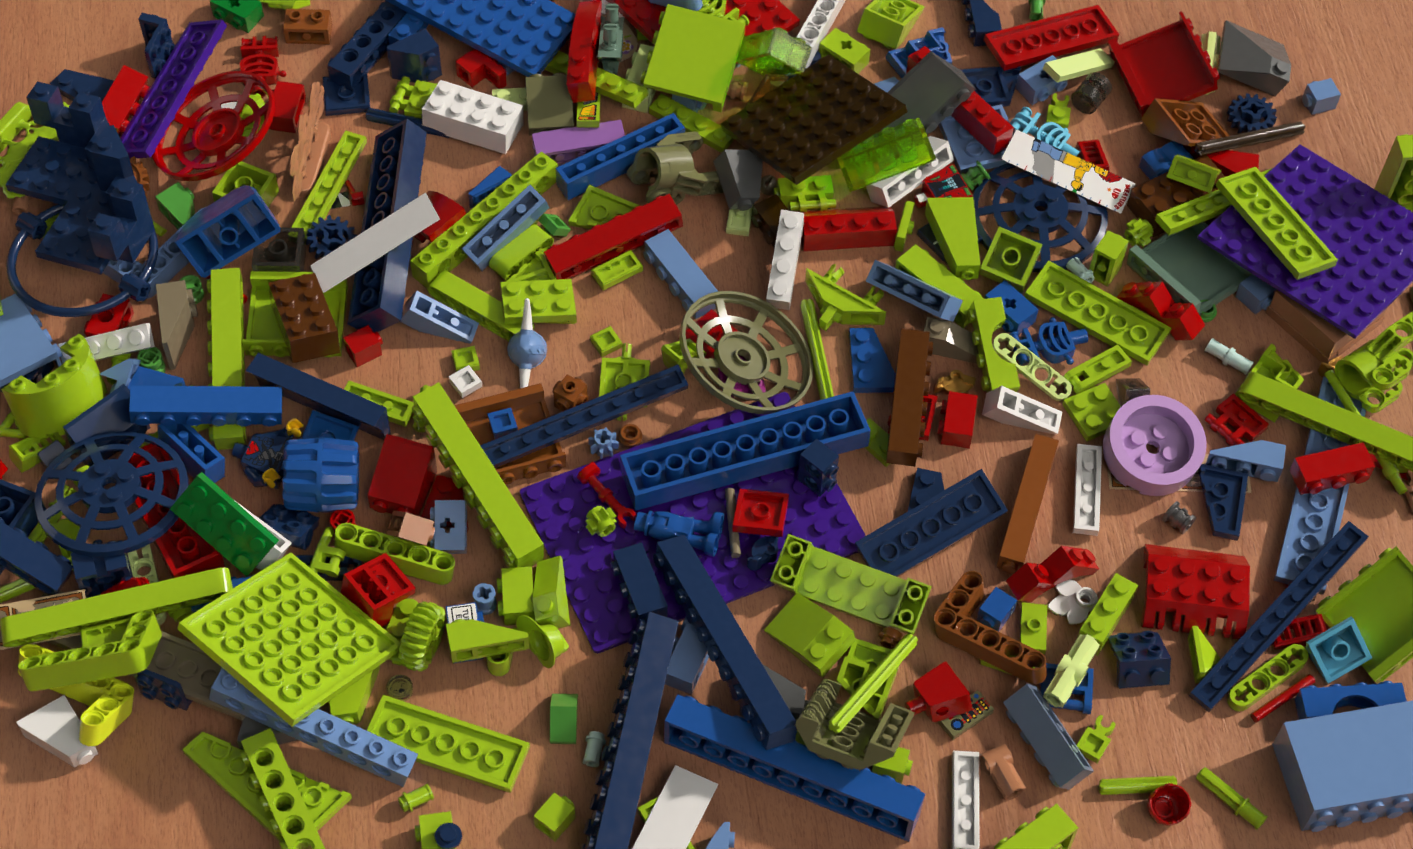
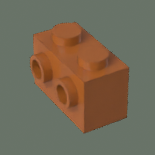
M286 9L283 27L286 43L330 45L333 25L330 10Z

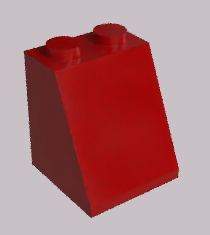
M386 434L368 492L370 508L379 513L387 512L392 514L394 510L419 516L437 474L434 446Z

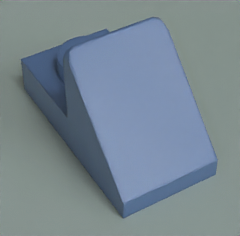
M129 358L100 373V375L117 380L116 384L112 385L110 393L123 384L128 387L141 360Z

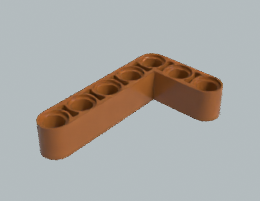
M976 571L964 573L934 614L936 636L940 640L1028 683H1042L1047 677L1046 657L1043 653L970 618L984 598V584L980 573Z

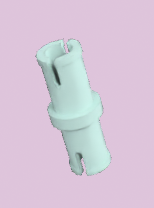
M1214 338L1210 340L1204 350L1222 360V364H1229L1244 373V375L1249 372L1254 363L1236 353V349L1233 347L1230 349L1214 340Z

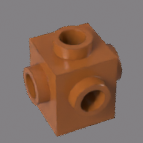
M568 374L562 381L559 380L555 384L552 391L554 394V407L561 411H566L588 402L589 399L587 385L579 378H573Z

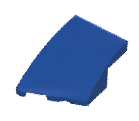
M943 27L927 31L925 37L908 41L904 48L888 51L885 57L901 79L906 75L908 56L924 46L950 64L952 63L951 54L948 52V43L944 40L945 30Z

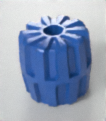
M322 437L290 439L286 441L282 465L284 471L282 496L286 509L309 512H334L336 510L356 509L359 494V446L356 441Z

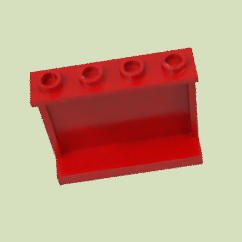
M1182 11L1179 12L1180 20L1120 45L1116 38L1108 41L1109 53L1115 61V65L1141 117H1143L1155 98L1190 101L1218 89L1217 80L1220 79L1216 67H1211V59L1208 52L1202 50V42L1199 35H1194L1192 31L1194 30L1190 18H1185Z

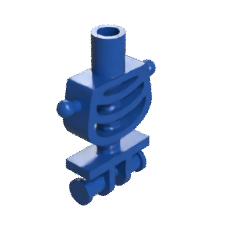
M1051 317L1048 323L1040 326L1036 342H1033L1028 328H1023L1022 340L1019 339L1018 332L1009 333V335L1039 357L1037 351H1040L1048 362L1054 364L1066 360L1068 365H1072L1074 363L1072 358L1075 352L1074 345L1088 342L1086 329L1069 332L1065 322H1057L1055 317ZM1048 334L1047 339L1044 340L1043 335ZM1018 354L1016 356L1020 366H1025L1029 363L1027 355Z

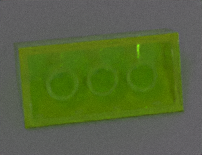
M919 118L908 119L898 126L884 128L881 132L872 135L837 158L841 173L850 192L936 160L924 126Z

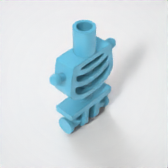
M1023 107L1021 112H1018L1015 118L1011 120L1010 124L1014 127L1013 135L1016 130L1026 134L1030 133L1034 138L1076 157L1078 156L1080 151L1066 143L1071 136L1067 128H1062L1054 122L1045 123L1039 129L1034 126L1041 116L1040 113L1037 112L1032 118L1030 117L1032 110L1028 107Z

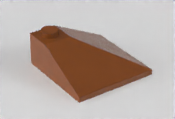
M1155 98L1141 118L1150 133L1186 146H1195L1198 142L1229 136L1202 102Z

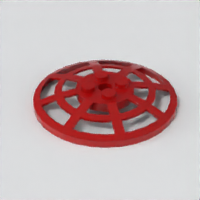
M246 71L220 73L192 86L173 120L183 125L178 134L176 146L163 148L164 135L157 145L155 153L152 155L158 168L166 176L175 180L198 181L219 175L241 162L262 141L273 121L275 98L271 88L260 76ZM230 83H246L242 95L230 94L219 97L217 87ZM254 85L265 91L269 98V101L260 109L257 103L249 97ZM208 91L210 102L200 107L189 118L180 114L189 103ZM238 102L234 109L221 108V105L224 103ZM247 104L254 113L242 119L240 113L244 105ZM211 109L213 110V112L206 115L200 122H197V120L203 114H205ZM267 112L263 125L257 133L261 116ZM254 122L250 135L248 137L242 136L244 128ZM190 129L194 130L192 142L184 144L188 131ZM235 144L241 145L235 152L226 157V152ZM197 149L200 154L192 162L189 161L184 152ZM176 154L180 162L186 167L177 173H173L167 168L163 156ZM217 155L216 162L200 164L207 156ZM193 169H196V170H206V169H210V170H207V171H205V172H200V173H195V174H188V173L191 172Z

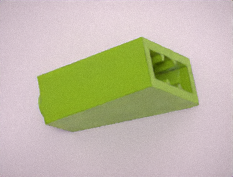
M380 666L329 701L331 715L353 725L360 723Z

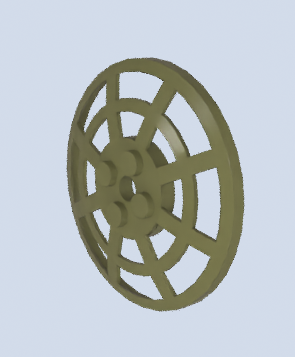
M718 291L699 298L684 315L679 333L680 347L684 360L699 383L716 398L742 411L756 414H771L790 409L805 396L813 378L811 352L799 329L776 307L746 293ZM724 303L741 304L759 312L754 322L742 317L727 316ZM715 304L718 317L708 321L702 328L691 319L700 309ZM767 317L785 331L793 342L792 345L781 348L777 340L762 327ZM730 324L741 325L750 330L748 334L737 331L733 332ZM721 325L724 336L718 342L707 332ZM687 326L697 335L696 351L698 358L691 357L685 335ZM758 334L769 343L773 350H766L763 344L756 339ZM703 341L714 349V358L705 359ZM795 353L799 354L802 365L801 383L787 379L788 363L786 356ZM738 355H742L746 361L741 360ZM770 360H779L780 376L769 371ZM697 367L703 368L710 379L722 388V392L712 385ZM710 368H719L727 376L726 382L723 383L718 379ZM763 378L776 384L771 390L764 393L757 384ZM736 382L747 384L753 394L735 390ZM783 387L798 391L788 403L774 407L768 400V398L780 392ZM731 394L747 400H758L763 407L739 402L731 398Z

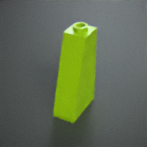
M973 197L927 198L925 216L951 272L963 280L978 279L981 264Z

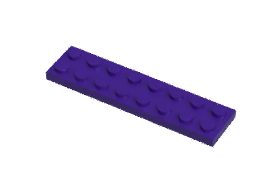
M223 20L191 22L188 24L121 137L129 159L132 157H136V159L151 158L155 153L157 145L164 137L170 123L174 120L178 109L184 103L185 97L194 85L199 73L203 70L209 56L213 53L217 42L221 39L227 27Z

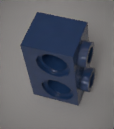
M815 439L800 454L797 480L819 497L825 491H831L837 483L839 455L818 439Z

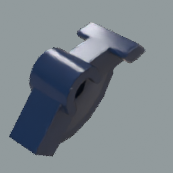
M765 536L759 538L753 544L751 550L752 557L747 559V567L750 570L757 571L766 562L773 563L777 560L779 537Z

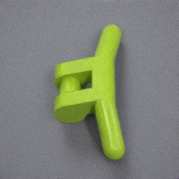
M326 527L309 567L317 574L319 572L331 577H338L340 572L339 564L341 561H344L346 552L342 549L328 546L334 530L332 527ZM326 557L331 558L329 563H324Z

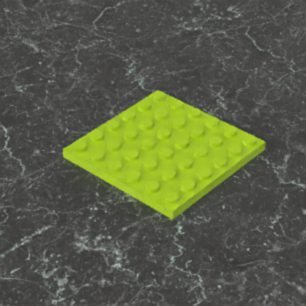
M291 552L183 619L178 625V630L291 727L397 654L401 642Z

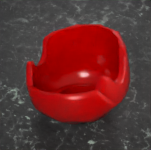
M1166 783L1155 789L1147 800L1150 816L1158 824L1166 826L1178 824L1187 818L1192 805L1187 791L1182 786L1172 783Z

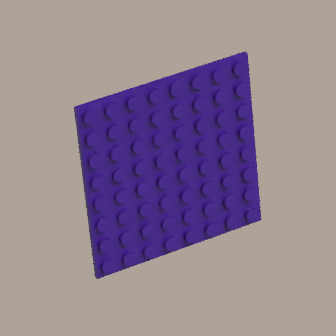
M1300 144L1265 175V178L1338 259L1336 266L1297 280L1233 205L1198 235L1197 239L1356 339L1413 283V212Z

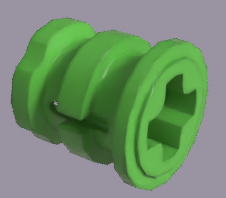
M978 160L975 167L972 168L971 166L968 168L967 173L960 174L972 191L977 184L981 185L983 183L982 180L985 178L991 179Z

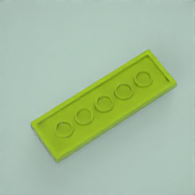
M1257 167L1218 179L1216 187L1297 280L1336 266L1338 259Z
M1049 260L1024 295L1029 301L1080 329H1086L1087 333L1113 347L1118 344L1126 355L1148 366L1171 331V327Z
M386 695L382 696L367 728V731L417 753L418 756L415 762L511 793L530 748L529 742Z

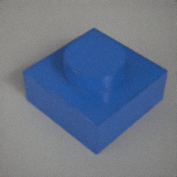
M511 408L487 414L494 439L518 430Z

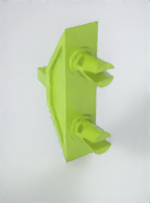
M836 264L830 267L824 277L806 268L805 282L822 314L819 319L820 328L827 331L834 322L844 325L885 324L886 311L876 306L884 296V292L881 289L875 294L876 286H872L862 299L836 284L844 275V270L841 267L835 272Z

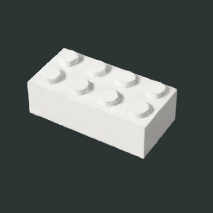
M440 80L422 108L423 126L438 130L446 136L506 154L523 126V105Z

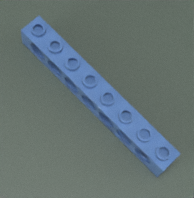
M223 668L211 687L209 700L401 787H404L417 759V753L320 709H317L291 727Z

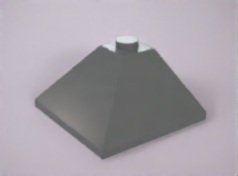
M1226 20L1224 22L1217 71L1276 96L1290 82L1291 62L1284 44Z

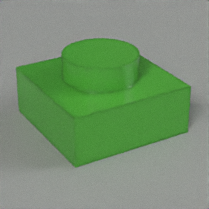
M543 214L539 219V222L545 227V232L553 237H566L571 230L557 215Z

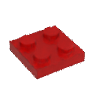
M740 489L732 525L733 532L783 537L789 494Z

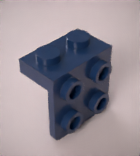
M142 12L138 20L146 45L145 57L151 77L156 79L175 48V44L172 41L167 19Z
M1157 632L1118 633L1117 635L1109 636L1108 642L1117 659L1116 683L1119 689L1170 685L1171 657Z
M147 669L134 674L140 693L147 699L154 700L156 698L172 709L180 708L187 711L192 703V700L185 697L179 682Z

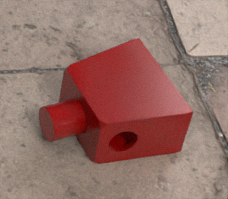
M946 661L914 681L915 698L905 702L906 709L915 712L914 715L924 711L932 722H938L972 710L969 691Z

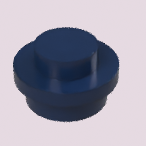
M444 823L437 828L435 841L442 849H454L462 841V831L454 823Z

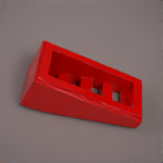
M1099 139L1077 142V149L1080 151L1079 157L1109 171L1110 166Z
M1322 614L1294 619L1283 631L1286 640H1282L1280 635L1272 643L1274 650L1284 649L1292 644L1306 646L1307 641L1325 632L1326 626ZM1301 628L1305 629L1306 635L1303 636ZM1291 629L1294 630L1295 638H1292Z

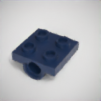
M273 504L259 519L292 542L290 546L307 550L311 544L314 530L319 526L320 517L313 516L306 511L286 509L282 504Z

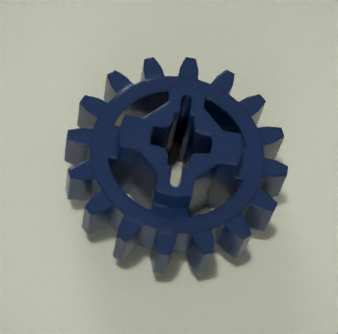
M1246 93L1245 98L1239 95L1237 100H1232L1227 111V122H1232L1231 128H1238V134L1270 128L1275 125L1277 110L1272 109V102H1265L1266 97L1258 99V94L1250 97L1249 93Z
M328 215L325 221L322 217H319L318 223L312 222L310 229L307 231L306 245H310L309 253L316 252V260L320 257L323 258L345 244L346 240L348 242L357 235L354 234L355 228H348L349 221L346 220L342 223L339 216L332 220L331 216Z

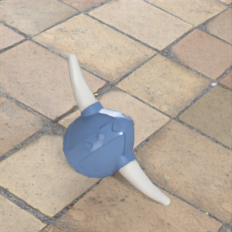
M528 298L524 300L521 329L513 335L507 347L508 356L519 367L520 388L528 387L531 369L544 361L548 351L544 338L533 331L530 300Z

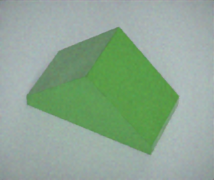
M552 694L550 704V744H576L578 694Z

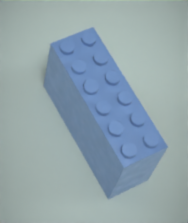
M1413 700L1283 723L1272 745L1302 831L1311 829L1312 832H1318L1326 829L1327 826L1345 827L1355 821L1362 820L1363 823L1375 821L1378 817L1396 818L1406 812L1413 813Z

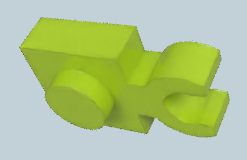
M1057 93L1053 94L1052 105L1049 104L1046 123L1054 122L1062 128L1068 129L1071 108L1067 107L1069 95L1065 96L1064 101H1059Z
M1102 715L1097 717L1094 729L1089 726L1087 727L1077 744L1083 756L1097 764L1111 741L1106 736L1113 733L1116 725L1115 722H1112L1109 727H1103L1101 725Z

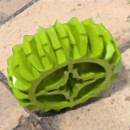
M423 601L413 609V613L410 614L402 639L400 640L401 645L398 655L400 664L413 671L422 672L428 668L438 650L444 633L446 615L443 607L432 602Z

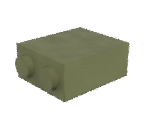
M555 73L552 76L533 74L530 77H525L529 136L541 131L574 127L573 103L566 85L567 75L565 73Z

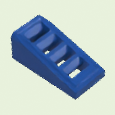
M501 166L497 167L469 192L470 208H474L510 178L512 174Z

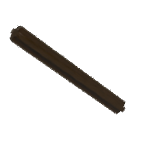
M1301 121L1198 142L1195 144L1194 152L1198 156L1297 136L1304 133L1306 126Z

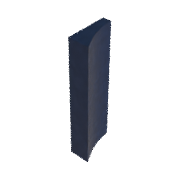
M257 353L246 369L247 372L257 378L260 387H282L283 397L325 415L359 426V430L384 440L386 434H391L387 409L384 406L260 353Z

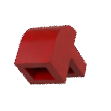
M472 50L456 60L457 76L472 88L485 78L498 89H503L507 86L506 70L502 65L498 64L497 60L478 50Z

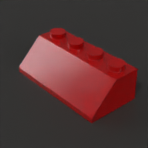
M890 207L801 212L804 213L801 238L803 252L895 246L897 226L894 210Z

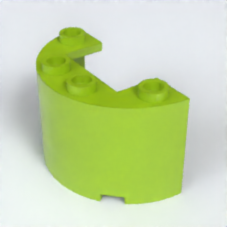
M77 334L60 347L62 352L72 358L66 360L64 364L47 374L42 380L35 384L21 375L1 389L22 434L35 438H47L48 434L57 432L60 436L65 435L63 427L102 400L105 394L108 393L88 342L82 335Z

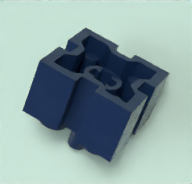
M98 539L93 544H103V541ZM120 540V541H109V542H106L105 544L121 542L122 540ZM71 553L75 579L81 590L85 589L86 598L98 596L119 582L133 578L127 554L91 557Z

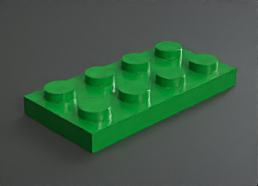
M203 472L196 476L170 508L171 511L246 577L279 541Z

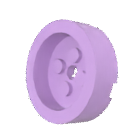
M1144 395L1126 402L1116 412L1103 438V454L1109 470L1125 487L1128 485L1140 491V494L1164 496L1183 488L1197 472L1206 454V436L1195 414L1179 401L1161 395ZM1148 443L1158 448V453H1149L1146 445Z

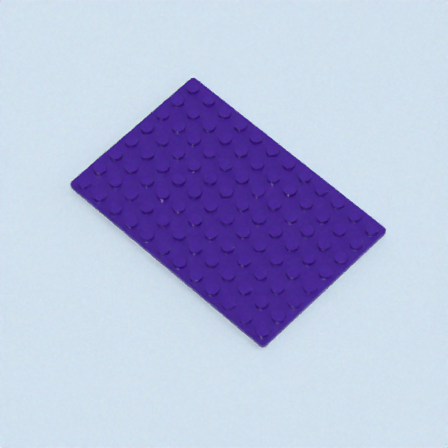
M782 392L768 398V400L774 407L788 403L791 398L788 393ZM759 401L749 404L752 406L763 407ZM736 409L613 454V457L608 456L594 461L601 469L597 479L606 488H610L613 491V496L622 506L635 511L620 471L621 454L768 414L749 413ZM586 464L524 487L520 490V496L549 558L562 557L567 597L593 652L598 654L627 643L633 629L636 630L638 625L636 619H631L628 613L627 605L629 602L627 597L623 598L618 585L621 583L618 576L614 577L611 570L610 562L613 561V551L642 542L668 605V618L681 622L684 621L686 614L682 605L676 602L671 586H667L665 583L664 574L661 569L655 566L653 555L656 552L657 542L661 540L645 536L642 531L634 530L635 521L628 516L623 517L627 523L626 528H621L618 522L614 523L616 525L614 531L605 537H600L597 533L592 536L585 527L587 525L585 522L587 520L586 516L591 509L596 506H602L605 510L609 508L606 502H602L598 498L599 494L589 483L582 484L577 479L578 473L588 465ZM799 466L635 511L636 515L638 512L648 514L649 511H653L654 514L656 511H664L684 517H694V519L702 521L709 520L714 512L724 513L723 530L716 555L714 557L707 556L702 550L692 548L726 604L776 585L770 582L788 534L810 541L814 547L844 558L859 553L854 543L866 536L838 484L836 483L831 491H825L819 497L797 480ZM727 488L735 490L736 505L740 489L789 494L783 537L778 538V558L773 563L766 562L761 565V568L757 571L750 570L747 567V559L752 557L751 550L753 544L759 538L766 535L739 533L741 556L738 558L731 557L725 489ZM694 532L693 534L698 536H706L704 534H700L697 532Z

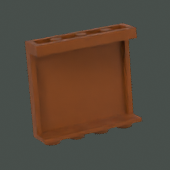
M541 383L454 405L479 445L495 440L488 420V413L511 408L518 430L550 417ZM557 442L495 469L505 485H508L518 479H530L541 473L561 470L566 467V454L562 452L560 443Z

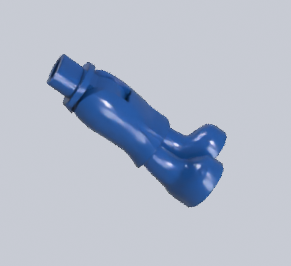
M649 511L648 514L638 512L634 523V530L642 531L645 536L661 541L685 535L692 547L702 550L707 556L714 557L722 535L724 513L714 512L709 520L702 521L696 520L694 517H684L664 511H656L654 514L653 511ZM694 532H697L700 534H704L706 536H698L693 534Z

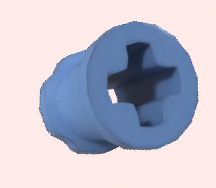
M478 584L473 591L477 612L483 611V615L491 614L497 606L495 588L491 584Z

